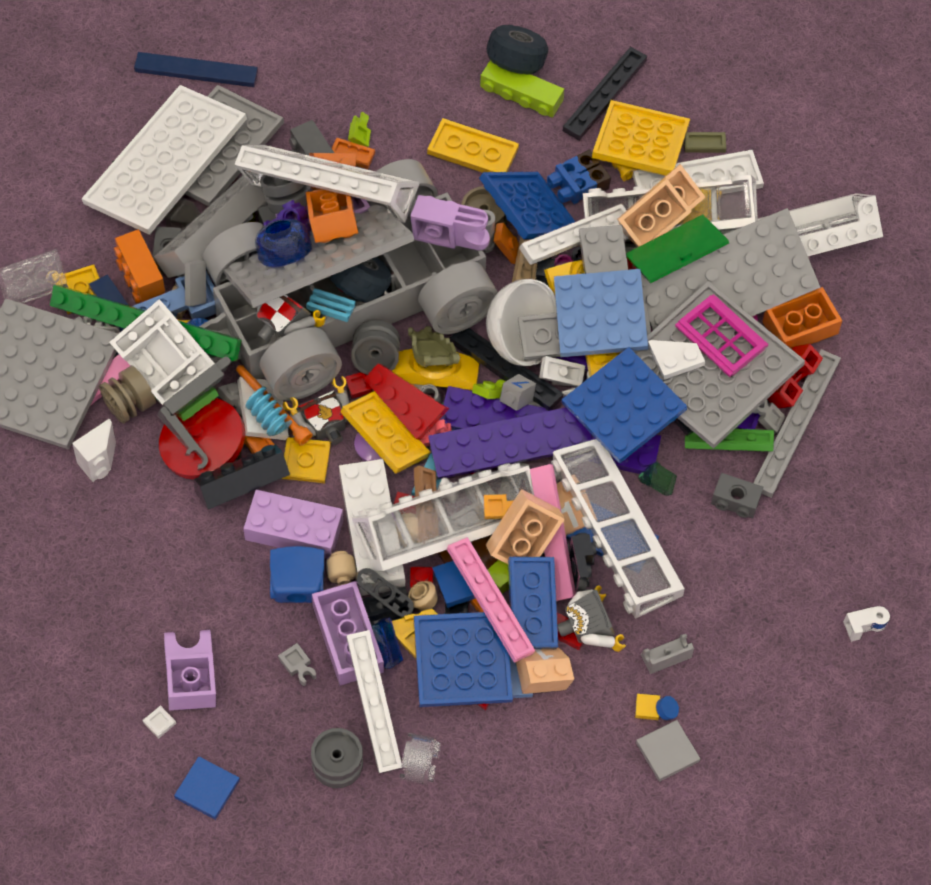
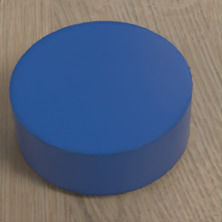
M665 696L657 701L656 710L663 720H671L678 716L679 706L673 697Z

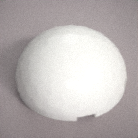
M534 279L514 281L503 287L495 295L489 306L486 319L488 337L498 354L510 363L519 366H531L542 362V358L523 359L518 317L557 313L556 297L545 283Z

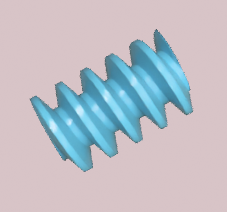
M261 387L249 397L245 406L247 409H251L252 416H257L256 421L262 423V429L267 430V435L271 437L285 431L291 425L292 420L284 421L288 416L287 413L279 415L282 407L274 408L277 401L269 402L268 400L272 394L264 395L263 393L267 388Z

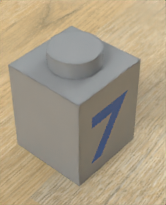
M520 374L503 383L500 402L516 411L532 402L536 383Z

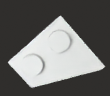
M648 341L649 349L664 380L705 366V360L697 343Z

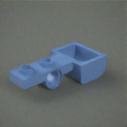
M206 271V303L187 306L185 305L184 275L175 279L177 289L131 306L146 311L160 299L175 318L177 313L188 310L192 319H204L216 314L213 293L214 285Z

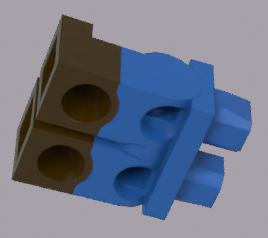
M590 149L562 164L556 165L555 172L547 176V184L550 188L553 189L559 185L562 188L557 192L561 203L571 200L573 204H576L579 200H583V193H589V189L601 188V191H606L609 189L611 176L598 159L592 158V151Z

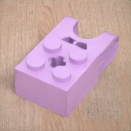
M418 195L411 213L414 240L455 249L456 246H461L474 250H483L489 245L490 237L485 229L488 224V216L484 210L460 205L453 201L435 199L432 196Z
M201 630L199 642L192 648L181 647L176 641L175 633H164L169 710L216 707L211 631Z

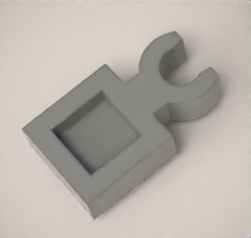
M233 382L218 387L217 393L219 397L230 405H235L236 411L242 415L238 384Z
M767 400L753 412L760 415L758 421L767 430H774V434L778 433L786 417L773 403H767Z
M298 643L278 655V659L291 676L298 673L301 685H306V680L303 677L307 674L316 679L315 670L307 667L311 664L310 659Z

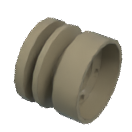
M132 365L118 373L120 383L112 377L108 380V383L104 382L99 385V390L106 406L123 424L130 420L129 416L131 418L137 416L135 406L143 412L156 404L155 396L151 392L149 384L143 375Z

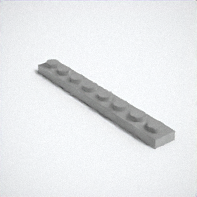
M822 349L819 352L823 357L814 374L807 376L802 386L803 392L791 408L774 441L773 451H769L754 481V484L764 487L762 494L772 498L840 362V357Z

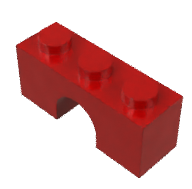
M811 344L792 347V350L803 358L805 363L767 399L778 409L794 406L803 392V389L797 383L803 377L814 374L823 357Z

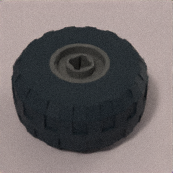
M501 25L491 32L486 52L489 59L502 69L518 74H534L543 68L549 49L545 39L538 33L520 26Z
M378 257L329 276L335 286L345 294L364 303L382 297L391 284L390 270Z

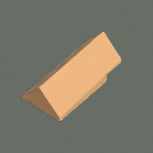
M679 164L617 220L619 225H622L623 233L639 247L670 231L692 212V208L706 197L682 165Z

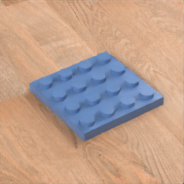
M640 269L554 276L561 357L623 352L628 347L633 351L648 350Z

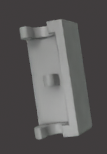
M686 634L680 635L679 639L651 650L648 648L643 650L641 657L650 674L692 658L694 647L692 643L687 644Z

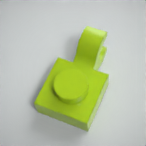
M363 111L360 114V118L357 116L353 117L352 123H350L348 140L369 147L371 130L367 128L369 116Z
M500 379L496 383L483 381V384H474L472 393L487 399H499L503 383L506 381Z

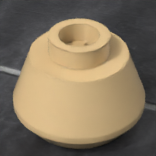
M430 581L416 583L410 589L408 595L413 602L414 608L422 611L432 609L438 600L435 585Z

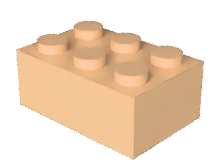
M521 489L486 543V547L491 556L508 564L509 557H540L565 518L559 508Z

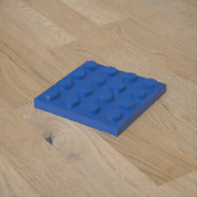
M483 172L479 177L485 190L491 194L496 205L502 209L507 220L513 224L518 235L524 240L537 238L576 222L539 172Z
M630 347L562 399V404L619 463L687 410V405Z
M484 612L414 616L419 707L513 702L510 656Z

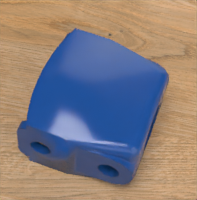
M303 546L271 549L270 598L278 603H312V594L324 591V549Z

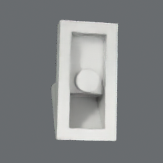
M545 356L542 357L539 378L552 381L553 385L578 387L583 382L585 365Z

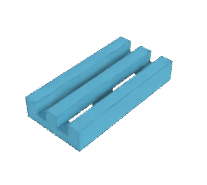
M316 288L313 290V295L310 296V301L306 304L307 310L313 312L319 310L320 314L348 322L355 307L354 300ZM314 303H319V304L325 305V306H327V307H324V306H321V305H317V304H314Z

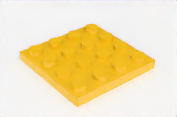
M611 100L593 149L592 158L667 176L676 167L690 119Z

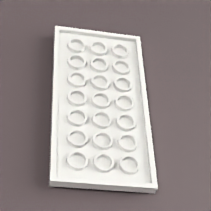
M180 85L83 196V204L150 235L247 120L246 113Z

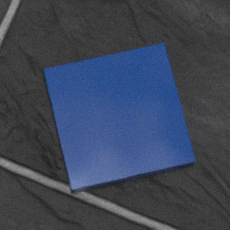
M454 561L432 567L447 608L475 599L474 594Z
M198 757L174 797L216 820L239 783L240 778Z

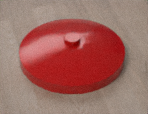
M217 398L185 421L176 415L208 457V462L202 470H197V466L202 464V459L195 452L185 456L188 449L165 424L159 437L160 455L168 468L180 477L194 480L203 472L216 470L225 463L235 461L244 444L245 427L236 409L228 402Z

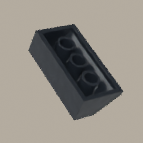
M276 444L267 445L261 451L254 454H246L241 459L225 463L216 470L203 472L194 479V490L209 510L289 476L290 472L281 449Z

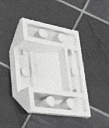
M160 299L109 342L130 366H134L143 375L151 388V392L162 405L215 364Z

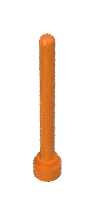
M243 365L236 367L238 374L254 391L263 387ZM271 396L268 401L271 402L275 399ZM277 402L274 408H278L281 406ZM282 408L279 415L285 414L287 412ZM287 413L288 416L284 421L292 420L289 428L293 431L294 440L300 446L306 444L312 438L313 433L307 427L299 426Z

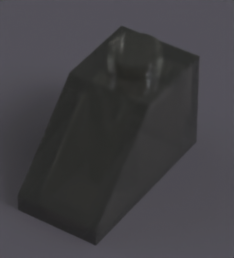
M180 198L165 216L166 227L182 228L183 231L201 213L192 201Z

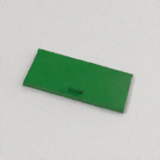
M702 214L627 252L626 258L637 269H640L641 274L651 284L729 244V240Z

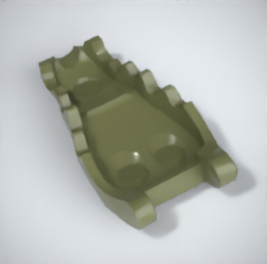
M426 326L424 330L421 329L418 332L414 331L413 327H408V335L411 338L414 358L418 364L428 367L432 365L451 366L452 364L459 363V353L456 352L453 342H450L449 338H444V335L438 332L432 333L431 326Z

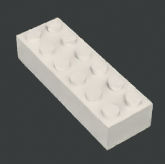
M383 459L339 465L341 488L357 572L363 568H370L372 570L374 568L353 524L352 518L359 516L358 512L368 508H371V510L379 508L378 505L391 502ZM392 512L386 514V517L372 521L381 554L384 555L399 550ZM360 522L369 540L368 542H370L371 549H373L372 551H374L373 553L376 556L367 522ZM403 564L384 571H375L394 587L401 588L405 586ZM370 573L362 574V583H370L373 586L370 590L373 592L375 586L381 581L378 579L375 583L370 579ZM382 586L379 588L378 593L391 590L388 586ZM359 587L361 596L370 595Z

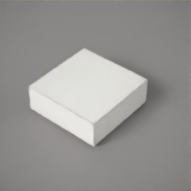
M160 705L143 720V723L159 739L176 724V721Z

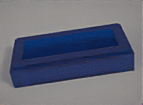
M383 618L372 625L384 661V668L391 669L402 662L403 657L391 618Z

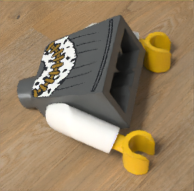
M598 585L594 590L578 591L565 608L569 620L557 624L561 637L574 632L578 643L610 647L616 652L623 650L626 645H622L619 642L624 639V636L619 634L615 638L613 637L615 633L602 603L606 594H599L602 587Z

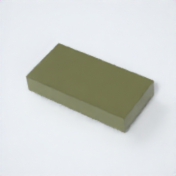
M686 132L684 139L685 153H726L725 132Z

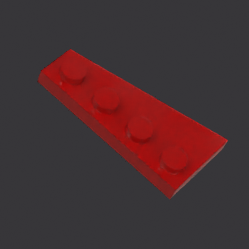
M378 363L364 378L418 440H421L449 410L448 407L439 403L430 395L425 394L382 364Z

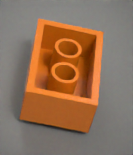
M324 189L306 192L309 220L315 243H327L335 238H349L354 234H358L351 196Z
M139 229L115 238L116 247L113 249L117 257L116 263L119 270L124 271L125 283L127 287L132 288L133 292L131 293L135 303H142L164 294L163 277Z
M821 287L766 310L762 322L767 330L792 349L793 346L813 344L839 334L842 319L824 288Z

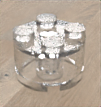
M408 733V739H411V741H406L401 765L405 774L400 773V779L428 785L429 781L434 782L436 766L433 765V760L439 757L440 742H437V738Z

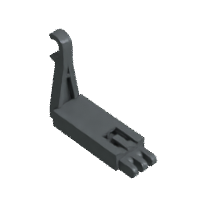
M223 357L165 401L157 414L162 422L188 449L185 456L195 452L202 459V464L197 466V470H202L206 466L208 457L176 415L221 381L224 376L223 372L230 364L229 357Z

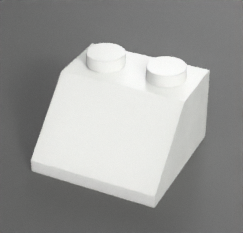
M110 419L72 443L77 464L92 482L104 478L112 467L116 440Z

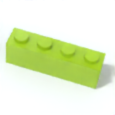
M491 60L481 74L480 87L485 91L496 93L505 100L515 101L524 108L536 110L543 116L547 115L553 118L564 99V88L531 74H518L498 67Z

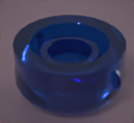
M280 219L265 225L258 231L255 237V247L259 261L265 266L279 267L303 259L313 248L310 230L307 229L303 222L296 219Z

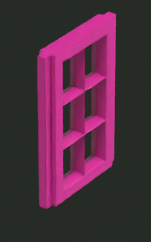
M714 294L707 297L675 324V327L692 343H697L699 349L729 377L735 375L768 347L766 341ZM709 307L722 317L714 325L702 315ZM697 317L710 327L702 335L689 324ZM725 321L738 332L730 340L717 329ZM713 331L726 342L718 350L705 338ZM741 336L754 347L746 354L733 344ZM728 346H731L741 356L734 364L721 353Z

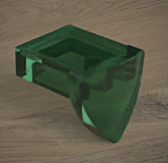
M657 461L648 466L638 476L641 483L654 488L665 496L672 495L677 475L661 466Z

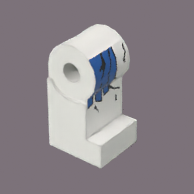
M881 606L847 613L843 622L851 642L860 640L863 632L884 630L889 621L890 614L886 608Z

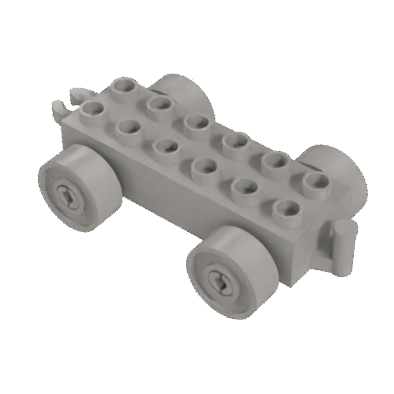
M404 159L395 161L376 171L419 182V187L406 222H401L412 233L411 213L418 195L452 201L448 193L437 196V189L422 164L416 160ZM366 200L370 207L382 205L388 209V205ZM484 210L488 216V224L485 229L489 233L490 242L483 250H474L461 246H456L455 249L415 240L377 256L389 268L391 284L382 297L364 303L353 299L351 296L340 291L329 277L286 294L306 309V304L310 301V296L313 295V290L316 288L354 300L355 307L348 322L320 314L319 318L326 317L325 324L322 327L313 326L300 329L283 337L275 332L269 342L258 335L265 323L256 317L257 307L253 308L226 277L224 269L234 262H242L254 254H262L269 251L271 247L277 244L274 239H271L266 234L262 223L248 222L233 226L215 237L203 253L206 269L216 285L213 288L217 317L199 327L242 339L238 360L240 359L243 366L255 379L265 377L278 399L291 401V397L296 398V400L305 398L327 386L337 376L341 369L342 361L335 347L352 341L356 329L364 322L382 320L392 324L424 311L436 332L440 334H453L468 329L487 316L493 298L498 293L485 271L486 256L484 254L491 252L495 246L493 241L495 215L492 211ZM314 303V304H317V305H321V306L327 307V306L322 305V304H319V303ZM307 310L311 313L309 316H313V311ZM206 353L214 363L222 359L221 357Z

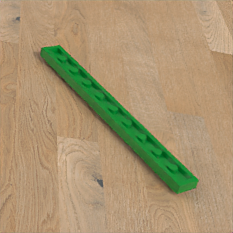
M53 285L50 306L121 328L128 327L145 312V310L68 287ZM179 321L205 353L221 358L229 357L231 361L238 360L242 339Z

